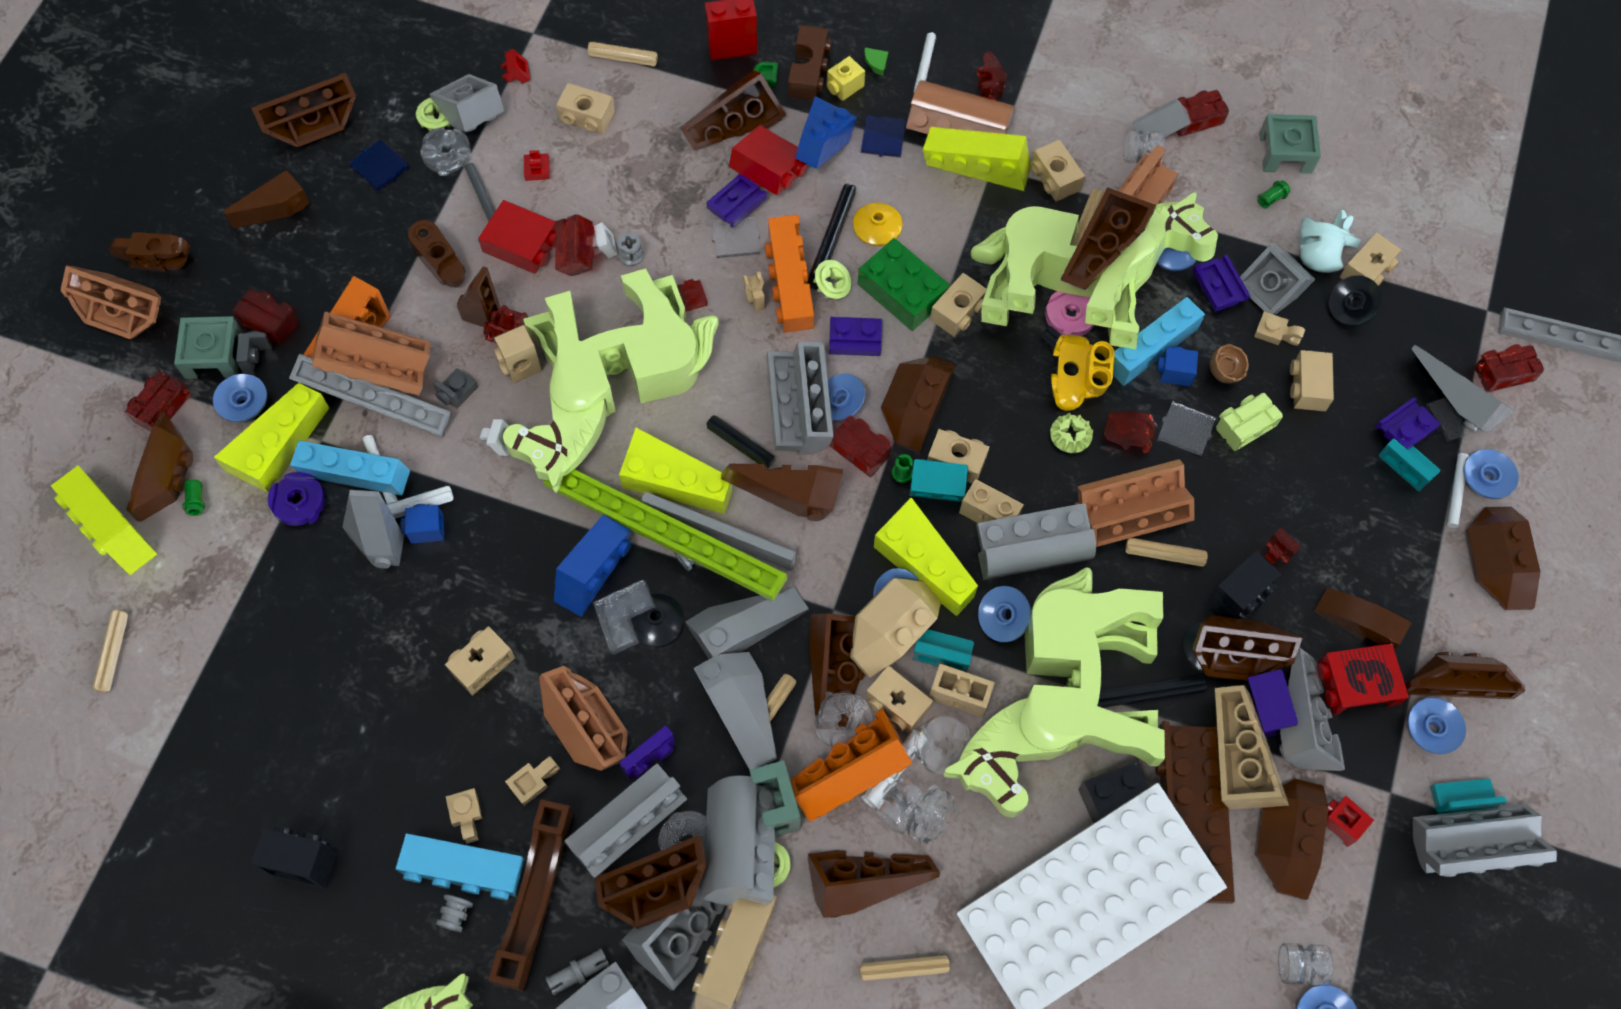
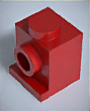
M1347 796L1338 802L1332 799L1328 803L1329 809L1326 826L1344 841L1343 844L1346 847L1357 842L1374 821L1372 817ZM1338 817H1342L1345 820V823L1342 822Z

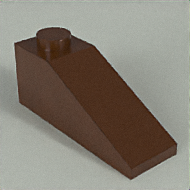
M286 170L223 210V213L232 228H238L290 217L296 212L303 210L310 202L303 188Z
M483 266L469 284L464 295L462 294L459 297L457 308L463 321L491 329L501 307L489 270Z

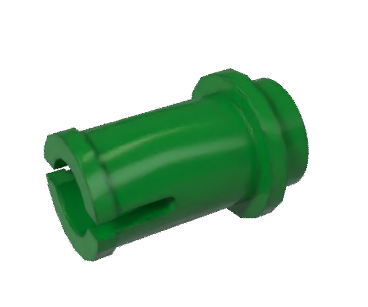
M1284 180L1275 181L1271 188L1257 196L1259 198L1257 199L1259 205L1267 209L1278 200L1287 198L1290 193V186Z
M902 454L898 456L899 459L896 458L895 466L892 469V476L895 481L906 483L912 478L913 460L909 455Z
M199 480L185 481V502L182 504V509L189 516L201 515L205 509V503L202 501V482Z

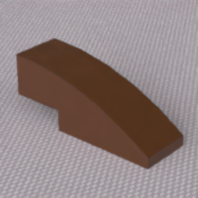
M1329 588L1324 591L1314 609L1315 613L1359 639L1364 640L1367 637L1379 645L1392 644L1394 650L1401 644L1412 622L1381 606Z

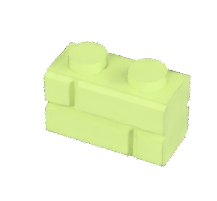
M1261 393L1256 397L1249 395L1240 403V407L1235 410L1230 407L1219 416L1220 421L1216 426L1217 431L1226 439V442L1234 451L1239 450L1270 431L1282 419V413L1272 404V401L1265 393Z

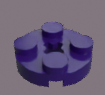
M292 472L284 475L285 479L281 480L278 484L275 482L268 493V506L278 521L290 526H299L317 521L320 512L324 508L326 497L321 484L312 475L303 472ZM300 493L303 498L301 502L294 504L290 501L291 498H295Z

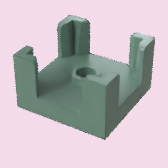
M1267 114L1260 130V141H1264L1267 138L1268 149L1262 162L1263 172H1276L1281 161L1304 162L1300 173L1312 174L1321 157L1317 117L1310 115Z
M234 316L180 318L174 365L185 379H197L198 375L193 369L218 368L225 378L239 373V365L233 357L235 338L238 341L239 333H243Z
M784 760L751 769L750 776L754 784L775 790L773 791V796L777 808L762 814L765 829L775 828V837L800 830L801 817Z

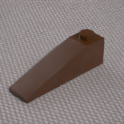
M754 70L732 85L681 126L680 129L691 147L697 149L721 142L724 139L745 135V133L752 132L759 125L768 128L784 117L786 113L763 75Z
M1107 187L1061 277V281L1086 290L1145 231L1156 209V205Z
M730 463L722 472L721 479L794 515L807 517L810 521H820L834 508L843 477V469L819 465H808V470H791V465L767 469L764 464Z
M811 614L809 647L817 729H845L856 699L854 696L859 680H863L864 673L850 657L851 649H853V632L856 616Z
M841 850L808 854L814 899L823 918H837L842 915L854 914L940 877V871L928 855L893 854L890 858H880L874 856V852H864V857L846 856V851Z

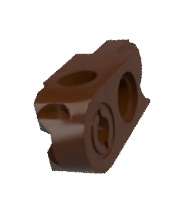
M420 220L415 222L408 231V237L415 254L441 285L449 287L460 286L465 280L466 271L444 235L431 221ZM422 231H426L428 234L426 237L419 236Z
M133 232L131 239H114L109 251L117 258L130 261L129 268L165 272L166 269H181L185 265L191 246L186 240L175 235Z

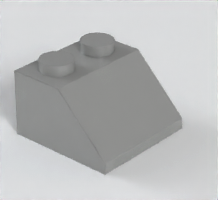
M470 74L430 93L432 101L450 125L464 132L473 131L477 128V125L485 121L494 120L496 115L504 112L497 85Z
M1270 244L1240 276L1250 294V298L1263 311L1273 315L1296 300L1315 280L1280 245Z

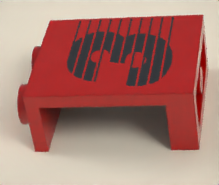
M1392 644L1326 653L1318 661V675L1324 681L1326 687L1325 699L1327 705L1332 708L1333 715H1339L1346 708L1387 702L1388 707L1399 706L1409 698Z

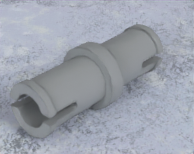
M599 948L596 952L577 962L575 959L570 961L568 967L549 977H545L555 996L577 982L579 984L586 982V977L608 967L609 963L602 949Z

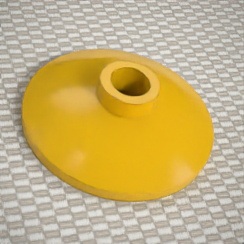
M875 202L866 204L856 212L853 218V230L856 236L868 245L884 246L893 238L897 239L902 231L903 223L899 212L885 203Z

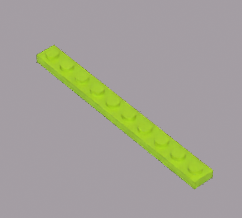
M575 469L563 476L558 494L600 515H605L651 541L771 601H774L788 579L786 573ZM544 480V486L553 491L551 482Z

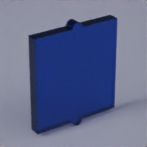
M866 115L861 153L874 154L879 157L891 156L901 158L906 120L888 118V116L876 117Z
M381 139L367 150L363 149L362 153L349 163L377 191L390 181H395L396 177L409 167L408 163Z

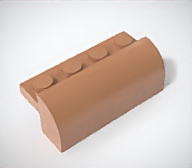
M920 80L912 99V107L906 128L925 134L929 133L930 127L1006 134L1015 106Z
M1156 145L1151 153L1146 152L1118 191L1155 205L1163 203L1173 190L1178 173L1161 165L1166 149Z
M324 311L311 358L312 366L325 372L346 375L351 379L372 382L377 386L398 389L403 393L420 395L423 387V372L430 356V341Z
M1180 459L1077 486L1078 502L1075 505L1086 504L1090 528L1094 529L1096 547L1194 521V497L1185 488L1184 464Z

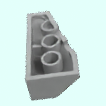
M1416 345L1412 347L1413 352L1458 414L1466 419L1463 424L1475 432L1482 429L1488 433L1515 411Z
M350 490L342 528L371 564L378 568H389L390 565L399 566L404 535L379 491Z
M791 587L780 590L774 601L761 595L709 607L685 621L708 659H711L718 654L740 653L803 615L809 611V608L796 589Z
M1299 647L1295 662L1291 667L1288 684L1298 725L1281 729L1282 744H1280V752L1285 760L1299 769L1345 770L1338 734L1332 735L1327 720L1333 718L1331 711L1320 697L1324 689L1318 675L1315 660Z
M749 652L718 654L695 667L694 670L748 768L751 770L776 760L777 755L765 695L764 679Z
M703 876L691 908L639 929L634 927L622 939L637 962L671 990H674L694 968L698 960L696 955L703 941H708L712 933L709 929L716 915L721 914L725 905L702 899Z
M614 962L556 1009H647V1007L618 964Z

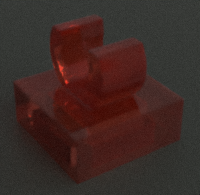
M700 280L683 281V284L677 286L685 312L708 306Z
M1280 528L1266 544L1270 550L1264 557L1272 564L1279 558L1288 563L1300 550L1301 546Z

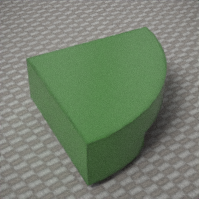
M865 48V62L873 69L874 73L883 76L888 52Z

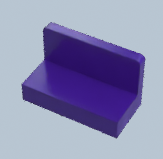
M1281 669L1248 677L1266 738L1277 735L1276 730L1298 725L1297 716Z

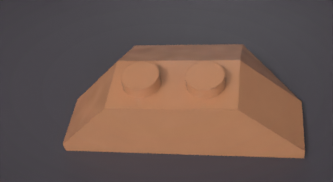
M73 266L65 267L61 292L68 298L72 307L85 324L128 339H134L156 323L161 297L154 289L108 273Z
M565 666L540 675L544 716L573 761L598 770H604L622 761L626 757L628 731L599 688L582 676L572 673Z

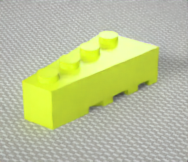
M930 127L923 148L927 166L1021 191L1025 190L1031 170L1026 136Z
M298 383L215 455L214 459L225 472L269 493L272 485L279 480L291 463L298 441L306 442L329 410V407L321 393Z
M635 428L619 473L622 488L640 493L648 492L663 499L724 515L733 491L732 484L721 479L722 472Z
M79 465L51 485L58 494L54 497L56 502L64 510L70 509L66 514L76 525L83 524L79 529L90 541L93 538L95 539L91 543L102 556L108 553L129 575L133 574L157 555L153 548Z
M910 498L875 534L874 548L898 568L908 570L919 581H924L940 600L941 604L958 616L975 597L978 585L914 500Z

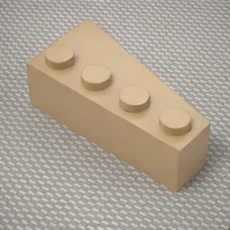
M1244 685L1215 688L1222 802L1230 810L1289 806L1252 696Z
M773 895V901L768 905L740 898L728 906V909L732 911L728 920L722 918L716 933V936L720 937L717 946L711 945L707 952L704 963L708 964L705 974H698L692 989L693 992H696L694 1009H732L734 1001L738 1003L746 979L744 976L751 970L757 953L756 947L760 946L775 908L777 896Z

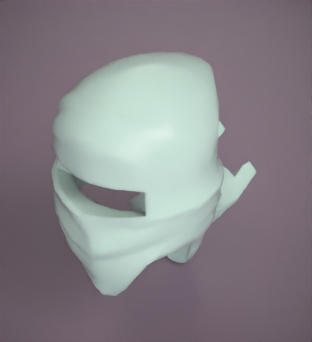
M1340 210L1333 224L1315 222L1310 218H1303L1300 229V259L1303 265L1311 270L1323 273H1331L1342 269L1344 266L1341 259L1343 247L1351 246L1358 248L1361 239L1349 233V228L1354 219L1353 216H1347L1344 210Z

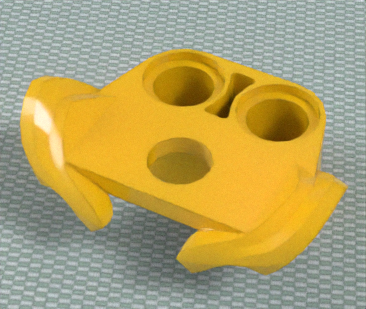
M1060 335L1053 351V356H1058L1057 375L1051 374V383L1057 406L1064 411H1071L1078 408L1084 399L1099 397L1106 392L1113 379L1114 349L1112 345L1104 341L1091 345L1084 336ZM1094 354H1102L1105 357V361L1098 360ZM1067 363L1075 364L1078 368V373L1074 376L1067 375L1064 372V365ZM1092 378L1101 379L1103 386L1096 385Z

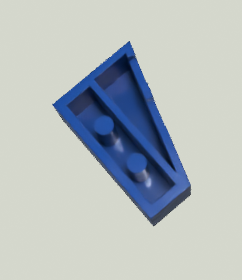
M815 96L795 158L817 169L850 142L857 117L850 114L846 109L838 108Z
M602 515L556 568L554 602L582 617L621 557H625L631 548V542H629L631 530Z

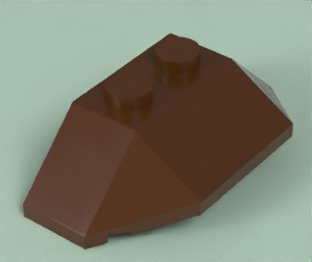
M346 73L252 107V111L263 133L298 148L343 131L356 95Z
M934 356L899 363L881 405V411L896 445L917 453L921 452L957 364Z
M161 412L152 427L134 478L131 500L128 502L126 510L137 521H143L177 501L179 492L184 488V477L187 469L193 462L191 448L166 413Z
M1485 507L1466 530L1476 580L1494 599L1500 602V606L1504 610H1532L1535 608L1541 571L1529 521L1513 507Z
M1212 615L1200 624L1192 650L1206 676L1249 681L1248 677L1279 670L1284 666L1288 667L1294 664L1302 637L1261 621Z
M1451 652L1436 653L1405 684L1408 695L1515 699L1525 692L1524 684L1506 664L1493 657H1481L1479 653H1469L1463 656H1453Z
M1293 779L1283 785L1289 806L1262 808L1255 855L1273 883L1277 893L1308 900L1321 866L1329 806L1324 786Z
M697 835L594 878L598 906L637 929L691 908L706 868L701 836Z

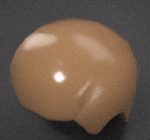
M1226 344L1212 353L1209 366L1210 372L1216 380L1221 383L1231 384L1246 377L1249 363L1247 355L1241 348Z

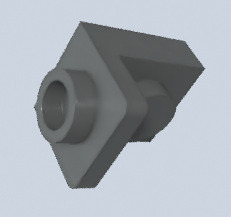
M259 331L239 333L236 362L244 374L255 372V363L259 362L258 350L272 349V343L267 334Z
M458 368L443 383L438 380L433 383L437 392L435 396L443 404L448 405L450 403L456 409L478 388L477 382Z

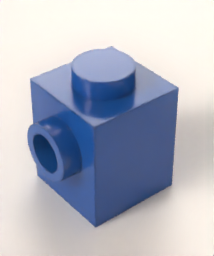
M1167 347L1163 356H1159L1157 360L1156 371L1160 372L1159 382L1191 386L1197 374L1198 351L1185 350L1182 347Z
M416 504L413 507L405 508V518H401V531L403 535L406 534L411 544L444 540V517L438 505Z

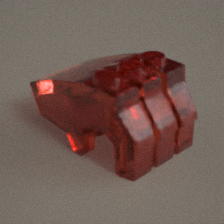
M989 51L982 55L983 66L977 70L978 78L981 77V80L978 82L977 87L981 88L980 96L995 100L1003 95L1006 73H1004L1002 65L992 51Z
M503 305L496 312L492 311L490 323H484L483 335L485 340L493 342L495 340L494 337L522 325L525 326L523 319L528 318L527 313L523 312L522 314L508 309L506 305Z
M1137 411L1109 412L1104 435L1107 440L1122 445L1124 449L1129 450L1130 446H1139L1143 448L1142 453H1149L1150 449H1152L1157 424L1153 420V415Z

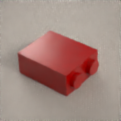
M723 0L705 3L707 43L711 60L758 54L757 15L753 0Z
M761 125L732 147L729 168L775 195L780 194L784 189H789L796 178L802 177L805 174L808 165L795 158L798 149L796 145Z
M502 200L478 237L483 253L536 274L540 266L543 267L545 265L548 253L552 247L557 246L560 240V233L556 221Z

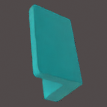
M1392 439L1378 455L1419 492L1440 472V469L1414 446L1407 450L1396 439Z
M915 459L909 496L962 502L966 492L968 466Z
M927 629L916 642L912 660L937 667L943 664L967 673L974 642Z
M1490 778L1440 783L1430 786L1437 814L1495 808L1507 803L1505 796L1495 797Z

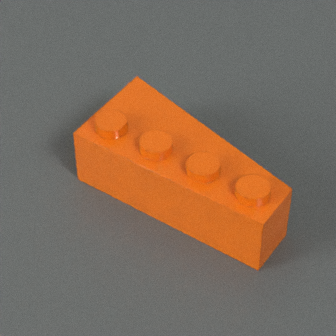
M799 214L768 218V243H764L766 258H771L772 263L768 264L769 279H774L775 286H772L773 301H778L779 308H775L777 324L782 323L783 333L814 329V311L809 283L806 284L808 282L806 260L802 261L804 260L802 235L799 236Z
M353 276L330 312L381 328L391 317L380 291ZM317 334L303 354L304 356L312 358Z
M883 708L874 714L876 719L866 726L862 723L854 729L856 735L844 744L839 741L831 747L832 750L829 752L828 757L824 760L817 758L790 779L795 800L810 822L826 815L832 809L845 802H849L860 793L877 786L881 781L913 764L896 729Z

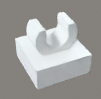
M603 223L593 226L595 236L585 239L587 248H592L594 255L602 252L608 258L618 255L613 233Z
M493 419L491 428L482 429L480 439L487 440L486 445L490 446L499 456H509L503 440L504 431L509 425L503 419Z

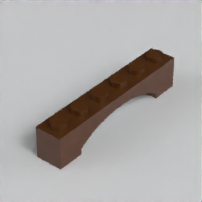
M540 800L532 827L533 833L517 900L501 945L496 951L488 979L495 986L521 992L525 990L566 844L565 840L567 839L574 815L568 805Z

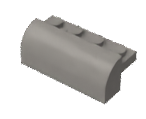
M797 342L794 352L768 351L766 363L774 450L798 451V455H809L826 449L834 436L824 342Z
M1085 503L976 524L981 546L978 558L983 580L1089 561L1095 557L1094 529L1090 528Z
M657 763L569 836L565 843L595 878L684 803L687 798L680 791V785L673 777L669 778Z
M750 776L726 777L708 788L704 848L706 868L703 873L702 884L703 900L725 906L731 905L740 898L768 905L773 901L775 828L765 829L762 814L763 812L776 809L773 791L775 790L754 784Z
M1527 804L1413 817V841L1419 863L1425 873L1437 872L1440 876L1453 877L1459 873H1484L1486 870L1492 869L1511 870L1517 866H1542L1544 863L1557 862V850L1541 838V815Z

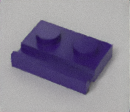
M739 174L708 200L706 206L709 211L722 221L728 222L730 227L734 228L767 199V192L760 190L758 185Z
M1224 255L1221 259L1216 258L1194 266L1192 272L1214 312L1237 305L1241 301H1248L1250 294L1228 255Z
M830 317L829 354L881 356L882 319Z
M1415 397L1379 421L1375 426L1385 433L1384 436L1389 441L1396 439L1407 450L1428 437L1442 425L1424 406L1420 407L1416 403L1417 399Z
M666 725L619 762L623 773L630 781L635 777L639 779L651 769V764L658 759L664 760L674 751L673 747L676 744L673 733Z

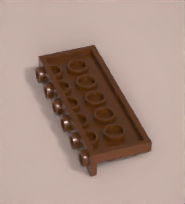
M1163 721L1158 728L1164 730L1165 759L1159 766H1155V773L1160 775L1161 788L1227 886L1226 889L1205 903L1233 904L1235 902L1229 810L1222 802L1217 727L1171 726L1169 721Z

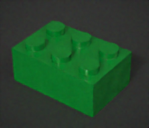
M895 238L859 267L857 284L911 331H914L931 315L932 306L950 288L948 282Z

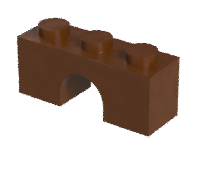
M800 25L796 41V59L807 61V63H792L788 79L789 98L814 101L818 92H823L824 77H821V75L827 72L828 58H825V55L830 54L832 39H828V29Z

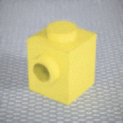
M850 56L827 72L828 90L833 95H837L842 101L864 87L865 70Z

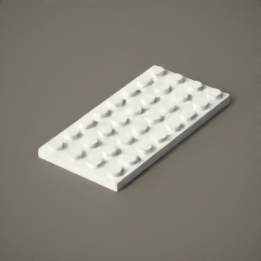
M1155 783L957 911L956 914L1015 1009H1043L1226 889L1227 886L1159 783Z

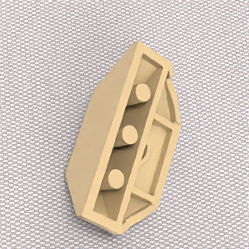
M892 578L856 615L853 649H851L850 657L867 678H871L901 658L937 620L941 602L924 581Z

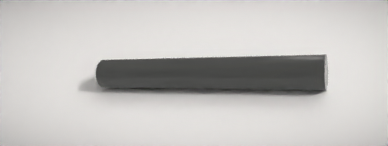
M468 163L465 165V170L489 221L495 210L474 164Z

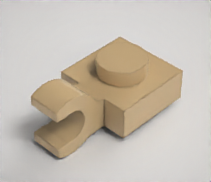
M756 272V275L750 277L744 275L742 281L745 286L744 294L747 303H752L755 312L765 309V296L762 291L764 281L761 273Z
M1264 311L1254 337L1278 346L1281 340L1298 346L1305 329L1300 326L1288 327L1289 320Z
M549 756L535 769L529 763L526 764L505 782L525 806L548 788L543 780L554 775L560 768Z
M475 788L446 796L453 827L461 825L463 840H466V844L479 841L474 821L483 818Z

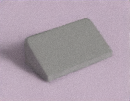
M1178 99L1133 121L1134 127L1146 145H1151L1190 124L1187 109Z

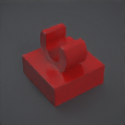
M513 49L506 52V62L501 65V68L507 73L503 74L502 78L508 82L517 79L522 84L529 81L528 60Z
M530 150L529 154L524 155L525 181L550 179V159L548 153L540 154L539 150Z

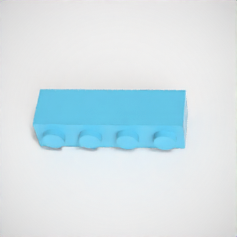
M1188 297L1183 299L1139 332L1136 350L1119 347L1114 351L1113 376L1125 386L1154 364L1159 356H1163L1167 347H1176L1196 332L1205 314Z
M298 441L290 464L297 472L308 473L318 480L401 496L410 470L399 459L305 441Z
M406 834L396 870L403 874V879L407 881L421 883L423 878L433 880L432 885L450 889V885L453 884L462 886L461 891L478 895L479 891L483 890L491 892L490 897L508 900L509 896H518L526 867V860L522 856Z

